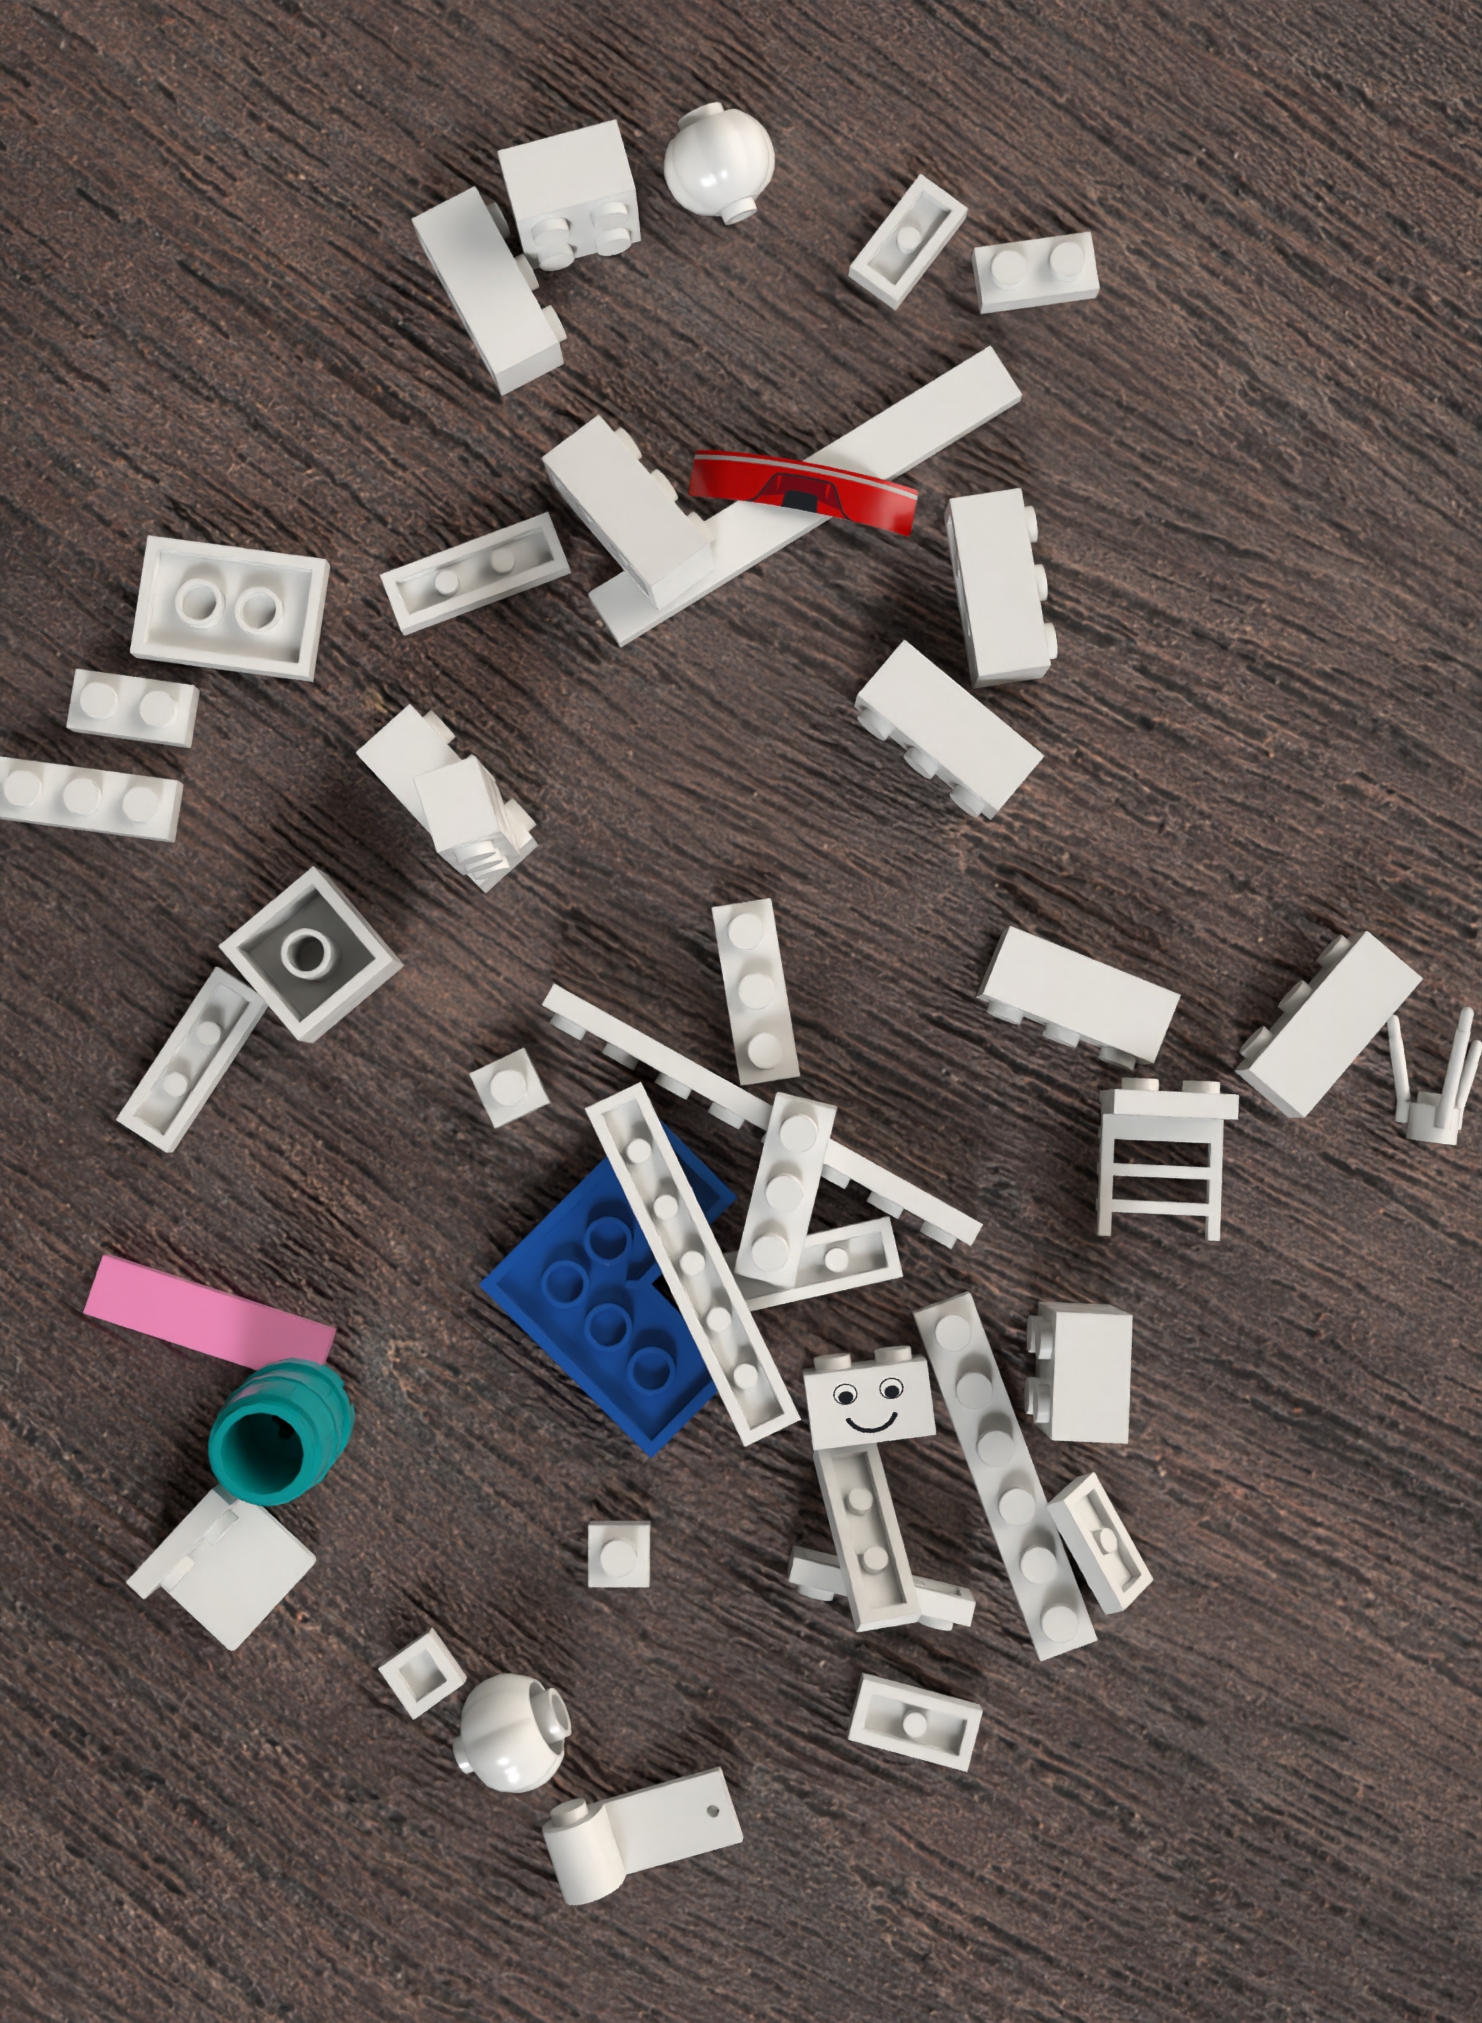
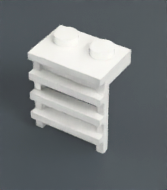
M1122 1078L1121 1089L1100 1090L1101 1126H1098L1100 1156L1099 1162H1097L1099 1184L1098 1198H1096V1211H1098L1097 1235L1111 1236L1112 1212L1206 1216L1205 1240L1220 1241L1224 1120L1238 1119L1239 1095L1220 1094V1082L1183 1081L1182 1092L1159 1091V1079ZM1114 1139L1208 1143L1207 1167L1113 1163ZM1113 1175L1207 1180L1206 1203L1112 1199Z

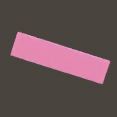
M111 1254L102 1256L83 1311L84 1314L254 1370H258L268 1363L292 1357L325 1365L337 1330L336 1328Z

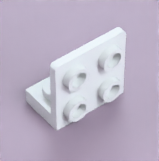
M219 1483L209 1491L126 1583L143 1599L147 1598L160 1586L163 1587L228 1650L233 1651L240 1646L315 1564L316 1557L263 1506L241 1501L231 1495Z

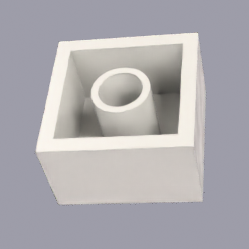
M616 119L497 151L522 250L532 270L538 268L544 271L560 270L572 264L575 258L597 252L602 256L616 255L627 250L632 243L641 241L636 188Z
M314 866L219 945V948L295 1038L309 1043H314L405 966L332 879Z
M1038 1301V1316H1029L1027 1322V1350L1029 1353H1036L1035 1377L1026 1378L1024 1406L1025 1413L1033 1414L1034 1423L1051 1440L1128 1444L1133 1315L1106 1304Z

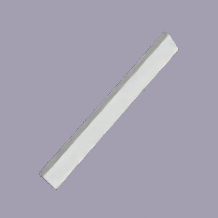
M990 345L803 460V462L834 467L892 481L1020 402L1022 393ZM738 500L704 521L715 540L710 544L715 569L662 610L658 611L625 571L588 593L589 599L621 648L829 520L832 516Z

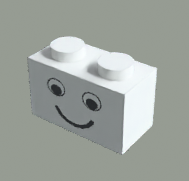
M893 1346L874 1350L875 1360L851 1363L849 1353L815 1357V1367L802 1369L813 1450L936 1435L928 1366L922 1354L911 1355L910 1346Z

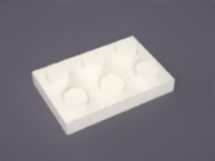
M148 535L130 653L140 659L313 682L330 564L326 559Z

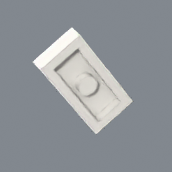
M920 174L850 265L848 276L896 311L966 219L968 208Z
M1091 231L976 247L971 257L980 314L1096 298L1100 289Z
M76 669L66 727L73 732L191 748L200 690L194 685Z
M1092 1472L1076 1477L1046 1505L1058 1531L1065 1540L1105 1615L1124 1611L1153 1581V1578L1096 1474Z
M862 1673L846 1733L848 1740L967 1772L983 1710L980 1704Z

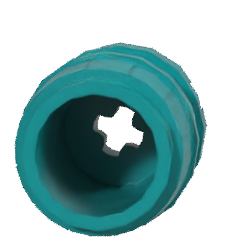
M292 1357L268 1363L248 1376L242 1386L231 1393L219 1411L218 1417L211 1429L208 1441V1456L212 1471L219 1483L231 1495L241 1501L257 1506H276L292 1501L321 1482L351 1440L354 1427L353 1403L350 1406L348 1395L343 1390L345 1384L339 1375L324 1364L320 1365L314 1361ZM277 1416L291 1424L295 1431L291 1433L283 1429V1422Z

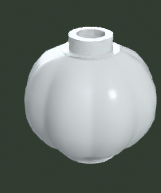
M719 102L710 103L689 112L678 121L680 132L669 142L666 149L664 176L668 188L674 198L684 208L701 216H722L725 225L734 224L748 218L757 211L754 201L771 181L775 169V153L766 129L756 119L738 109L724 111Z
M499 1674L489 1678L473 1689L462 1709L461 1735L453 1739V1752L456 1761L464 1773L468 1774L474 1771L486 1786L500 1792L522 1793L533 1790L545 1784L556 1773L563 1760L564 1738L571 1734V1722L568 1711L561 1696L554 1688L545 1691L543 1685L534 1678L518 1674Z

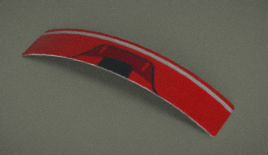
M697 450L688 495L739 500L808 511L909 536L911 534L918 492L910 487L887 480L809 462L741 452Z

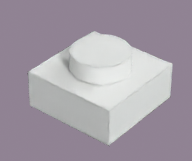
M522 1048L469 1074L494 1128H499L551 1103L526 1048Z
M590 1521L588 1525V1587L650 1586L651 1521Z
M433 1627L382 1662L378 1668L413 1720L462 1686L467 1679V1676Z

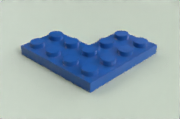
M659 1119L710 1226L737 1196ZM606 1156L498 1264L479 1286L652 1458L718 1392V1389L681 1311L653 1284L662 1274V1271L614 1169Z

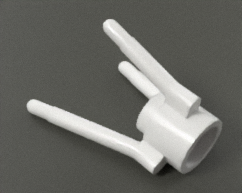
M1464 1007L1461 1011L1442 1094L1418 1091L1417 1103L1411 1102L1399 1019L1396 1015H1392L1387 1021L1397 1097L1395 1121L1408 1123L1407 1139L1456 1145L1458 1130H1461L1464 1107L1482 1052V1042L1474 1040L1464 1061L1474 1011L1471 1007Z

